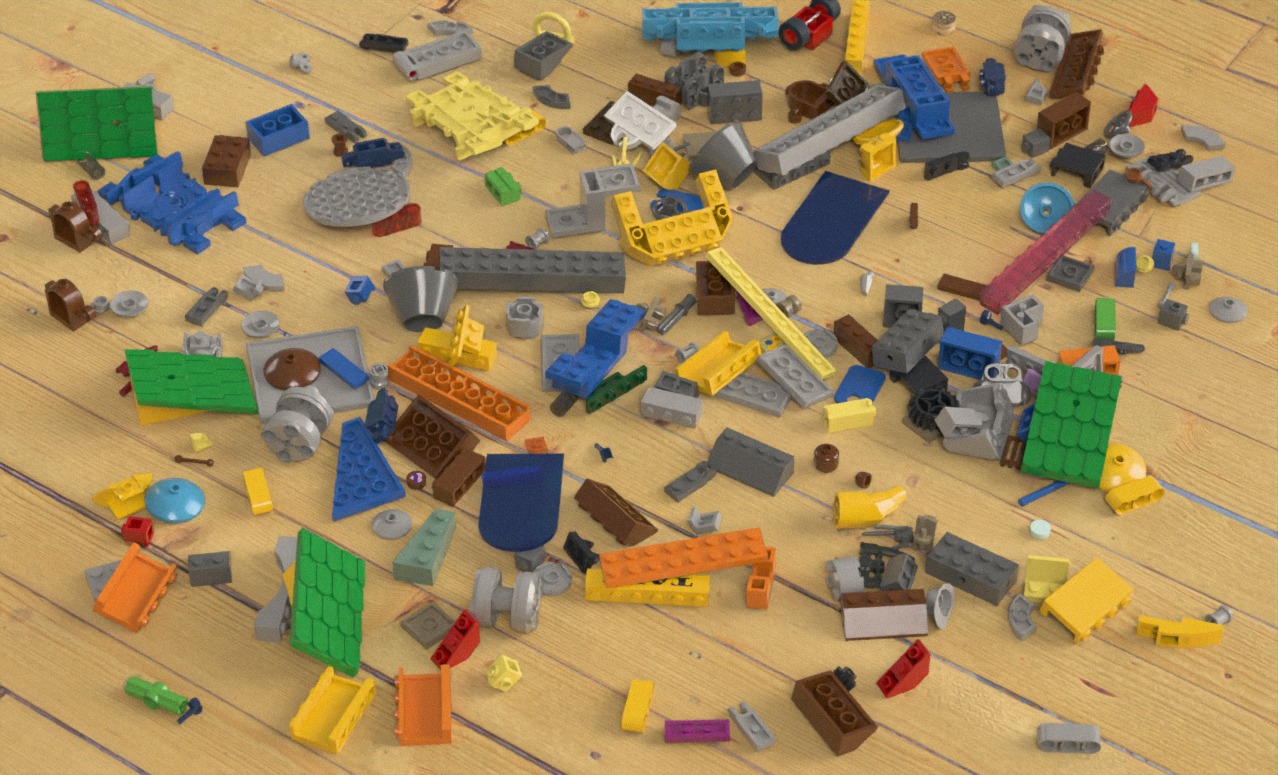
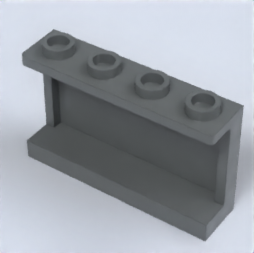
M827 150L825 154L814 157L812 161L803 163L801 167L792 169L783 176L758 170V166L755 167L753 172L775 190L829 165L831 151Z
M1110 169L1075 205L1073 221L1079 223L1086 217L1107 226V235L1112 236L1115 231L1120 229L1124 222L1128 221L1130 215L1138 210L1141 203H1145L1148 198V185L1142 182L1131 183L1127 176Z

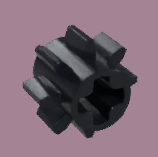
M838 666L833 671L849 692L856 686L854 680L857 676L848 666H845L843 669Z

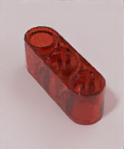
M85 180L76 181L73 184L76 204L86 214L90 226L97 225L100 221L99 213L90 185Z
M416 203L406 204L393 215L371 223L372 234L376 237H384L419 226L422 222L420 205Z

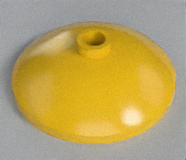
M886 120L877 123L873 128L864 130L860 135L853 136L852 139L854 143L861 146L863 143L879 139V136L884 133L896 138L904 125L902 120Z
M1108 444L1099 487L1101 490L1110 492L1117 487L1146 476L1145 463L1135 450L1122 444Z

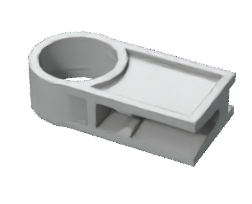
M563 126L556 130L557 141L573 155L587 149L585 146L587 142L572 128Z

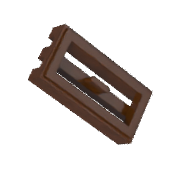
M1008 435L1001 467L1008 465V468L1012 469L1013 466H1016V470H1020L1026 443L1019 437ZM1012 441H1015L1011 458L1009 460L1007 459V456L1010 449V445ZM1019 442H1022L1018 460L1014 461Z

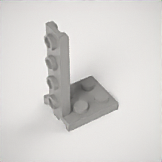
M1096 345L1079 361H1076L1073 367L1103 372V348ZM1015 346L1007 348V364H1015L1025 372L1028 369H1033L1042 375L1044 363L1047 360Z

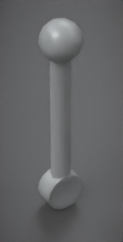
M1174 283L1168 284V290L1163 300L1158 304L1159 308L1163 306L1171 291L1175 289Z

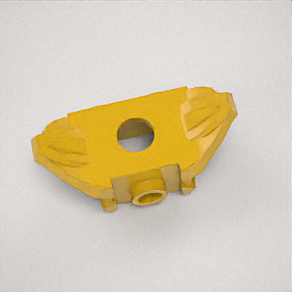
M152 473L132 474L133 477L116 484L111 483L93 495V503L109 508L117 520L145 509V493L153 479Z

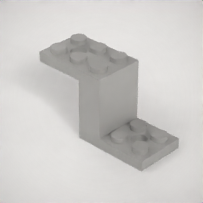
M633 164L579 171L580 205L545 210L552 238L605 230V197L629 191L632 193L640 192V184Z

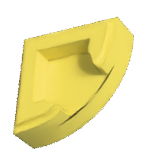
M194 433L190 435L192 449L195 453L212 446V442L205 434Z

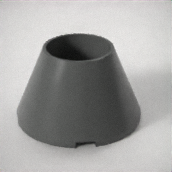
M734 120L735 124L733 125L728 123L704 144L698 152L701 155L696 161L692 160L688 170L689 173L698 177L700 173L716 170L722 187L730 190L735 189L747 179L757 166L758 161L742 124L738 120Z
M415 266L393 272L391 274L392 277L388 280L385 278L383 282L384 292L405 329L413 332H423L425 327L436 330L444 324L458 288V278L454 273L443 269L444 272L438 271L433 266Z

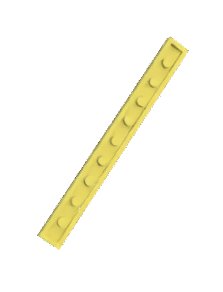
M722 247L707 252L706 258L798 357L822 380L835 376L837 370Z

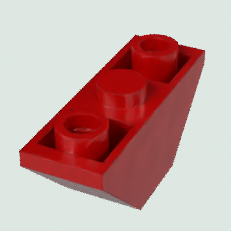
M1143 84L1141 90L1138 89L1135 100H1132L1130 109H1127L1133 115L1129 124L1130 127L1152 122L1157 113L1159 98L1147 84Z
M467 609L463 610L430 658L440 670L441 665L450 664L451 669L469 659L480 643L479 622Z
M917 639L876 682L886 698L915 689L929 674L930 653L922 641Z

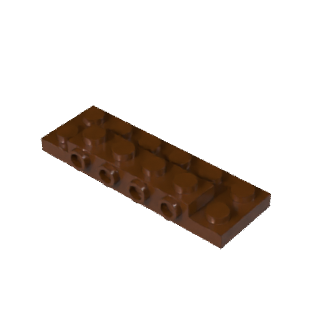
M1102 29L1070 34L1050 91L1051 99H1062L1075 92L1084 95L1085 91L1090 90V87L1095 84L1094 75L1098 74L1097 65H1101L1100 56L1104 55V47L1100 45L1103 38Z

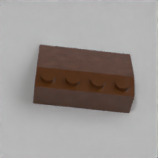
M418 394L397 420L395 431L389 434L384 442L436 479L454 461L458 454L465 448L473 451L480 440L469 429Z

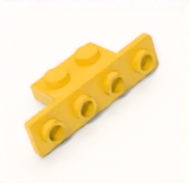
M467 304L462 310L459 309L455 316L457 323L453 328L455 334L451 340L450 345H452V349L448 355L450 367H453L459 360L462 350L475 356L480 352L484 325L468 318L470 306Z

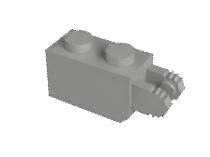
M944 407L935 419L944 437L947 438L974 435L983 429L982 424L989 421L986 414L976 412L974 408Z

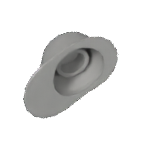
M949 583L931 589L926 596L927 613L934 616L939 629L946 627L955 602V592L953 586Z

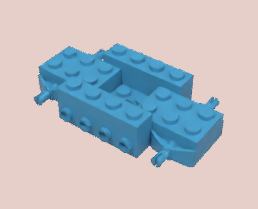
M742 2L675 3V8H642L643 39L649 41L656 40V38H663V40L677 38V50L682 52H689L690 50L705 52L707 49H714L715 51H724V49L740 51L745 49V37L749 39H756L757 37L772 39L778 36L777 6L743 7Z

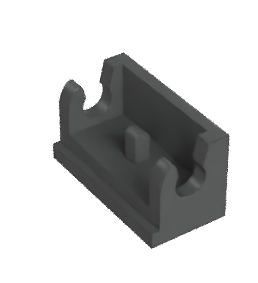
M665 371L661 373L655 384L657 389L695 398L699 396L697 382Z
M907 553L889 558L879 588L882 591L911 589L918 568L917 564Z

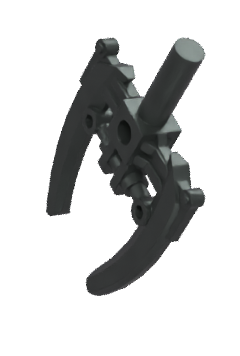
M861 542L860 547L862 549H860L859 555L862 556L858 560L861 567H858L860 577L864 578V588H879L882 581L880 574L884 573L885 562L882 561L883 555L895 557L904 554V552L878 546V544ZM872 554L875 555V557L877 558L876 560L871 559ZM870 572L875 573L874 578L869 577Z

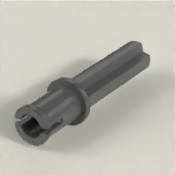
M688 294L680 303H677L675 309L657 326V332L665 335L682 316L688 314V310L696 304V298L692 294Z

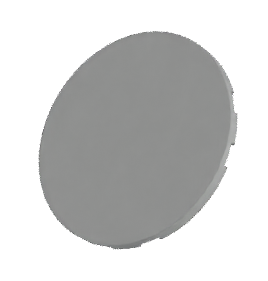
M356 167L345 169L328 175L327 179L323 181L318 180L310 187V191L304 195V210L312 220L328 226L352 227L366 225L385 219L405 206L410 198V186L408 180L402 174L393 173V170L388 168L371 169V167Z

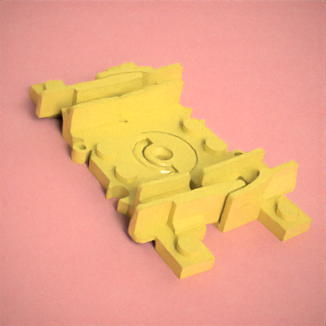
M457 71L443 78L444 84L448 87L427 95L419 89L405 96L406 102L414 107V109L410 110L414 126L417 127L426 123L427 127L430 128L437 125L444 131V136L450 137L453 135L456 142L455 154L459 161L473 154H481L502 145L505 139L520 132V129L526 131L539 124L538 117L531 114L532 110L525 107L519 110V106L513 104L512 100L507 102V97H501L492 92L490 86L482 88V85L477 80L469 83L468 77Z

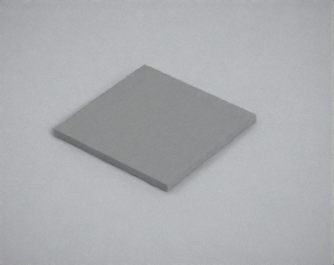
M358 326L246 343L261 425L266 424L268 419L276 413L277 402L285 391L271 386L266 381L263 372L268 358L280 350L301 348L319 357L334 348L368 374ZM320 363V375L310 386H314L319 390L320 394L330 404L334 413L368 408V405L374 400L370 378L369 381L354 390Z

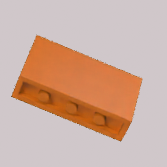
M133 542L96 599L93 611L138 633L141 626L145 628L149 622L150 616L148 615L150 612L154 613L159 605L158 599H163L166 595L168 583L173 584L177 573H175L177 565L173 563L169 569L140 554L141 546Z
M450 664L441 665V673L404 675L403 668H399V676H395V688H399V692H395V705H399V708H395V721H399V725H395V738L399 737L400 746L452 744Z

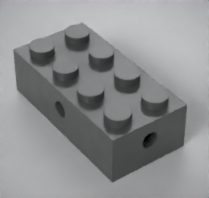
M908 309L872 346L874 366L907 374L943 337L942 316Z
M946 532L928 554L925 573L998 606L1016 583L1019 564Z

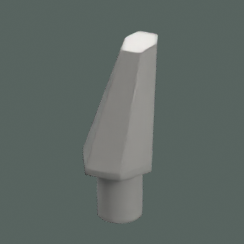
M868 271L867 274L863 273L860 277L861 292L865 296H867L873 282L874 273L872 271Z

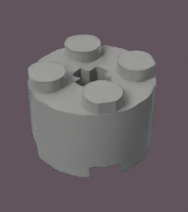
M528 296L517 297V301L508 302L506 306V325L509 335L513 338L535 339L538 337L543 329L542 304L537 303L535 298Z
M855 555L825 562L826 570L829 573V577H826V584L828 589H832L834 601L841 600V593L864 592V578L860 577L858 567L861 566Z

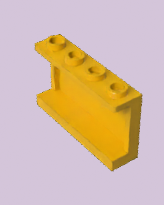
M723 331L676 368L677 376L697 382L700 392L713 396L756 362L757 356L762 354L759 341L752 339L744 345L731 341L728 331Z
M1097 557L1044 600L1039 612L1045 617L1051 612L1075 634L1073 642L1077 644L1081 640L1086 641L1094 629L1099 630L1105 624L1107 618L1112 619L1118 613L1120 607L1125 608L1131 602L1130 596L1134 590Z
M328 666L326 671L321 673L316 686L311 688L307 700L300 705L297 715L291 719L289 723L291 738L338 755L376 695L375 680L367 677L364 683L361 684L335 675L333 667Z

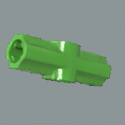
M135 676L127 680L124 688L125 693L143 700L144 704L150 709L157 710L160 707L177 715H182L186 711L188 698L170 691L164 683L157 681L152 684Z

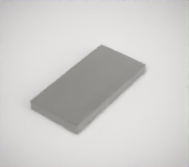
M579 334L541 335L542 392L562 391L552 387L553 380L545 378L546 370L562 353L575 356L579 352Z
M786 344L757 356L756 361L803 408L833 397L834 391Z
M744 372L713 395L714 397L779 418L793 398L779 383Z

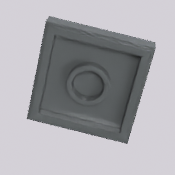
M1060 255L1047 274L1046 281L1081 292L1093 274L1095 266Z

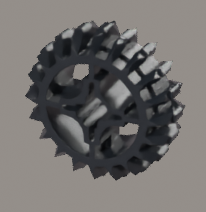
M928 387L927 390L921 388L909 400L908 416L912 423L916 424L917 428L923 427L924 431L930 429L931 432L933 430L940 432V428L935 422L940 411L944 407H960L959 400L956 399V395H951V391L945 392L944 388L941 390L937 389V387L935 389Z

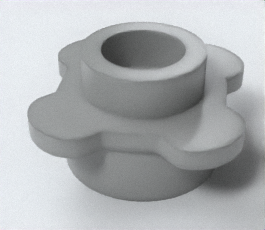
M105 296L96 297L90 304L98 314L111 309L108 298Z

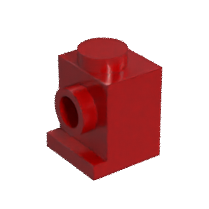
M129 516L121 528L124 540L142 543L144 547H148L154 535L152 519Z

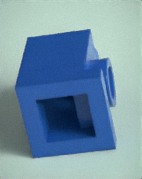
M352 276L345 294L351 303L359 305L360 302H367L371 291L375 290V286L369 276Z

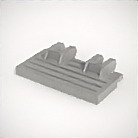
M1149 156L1126 168L1127 170L1133 167L1140 169L1142 178L1152 184L1150 187L1152 189L1151 195L1154 197L1159 196L1158 199L1161 203L1169 201L1172 206H1182L1201 195V190L1190 192L1177 181L1179 173L1174 169L1158 171L1147 162Z

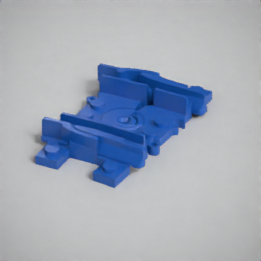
M179 151L166 158L156 154L143 161V168L139 169L136 167L129 172L118 185L109 182L98 190L99 196L105 199L109 205L120 200L123 211L130 214L132 220L141 218V221L152 227L154 232L160 230L161 236H167L171 245L176 246L182 242L184 247L197 255L211 246L210 240L202 235L213 227L222 223L231 231H234L247 223L246 217L233 209L239 205L237 193L233 191L223 197L218 188L207 193V189L198 184L196 178L191 180L189 173L182 172L183 162ZM155 185L158 187L159 193L156 192Z

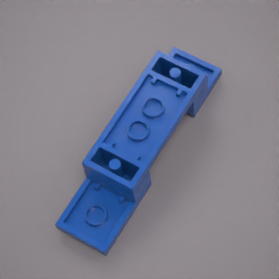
M905 54L873 59V66L886 86L902 89L911 103L909 121L922 140L955 134V127L949 120L950 100L919 55L907 57Z
M610 299L587 324L585 345L575 356L562 353L546 370L545 378L553 380V388L587 399L626 354L628 334L644 316V309L622 303L619 300Z

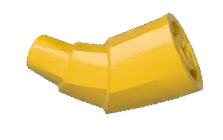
M894 486L885 492L879 491L871 494L865 492H836L833 503L835 529L867 528L879 524L885 517L895 512L899 505L906 500L905 490L900 486Z

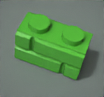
M500 167L485 173V186L502 206L520 200L521 185L513 180L510 172L507 173L504 168Z

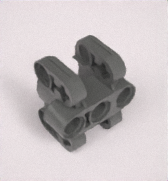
M696 52L692 57L683 59L679 66L669 67L665 72L664 82L682 87V104L688 109L695 108L697 104L708 107V84L724 83V68L717 64L707 67L706 57L700 52Z

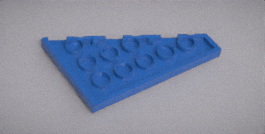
M361 417L343 422L337 478L334 489L335 495L333 498V521L406 497L404 488L377 443L372 440V435L365 427Z

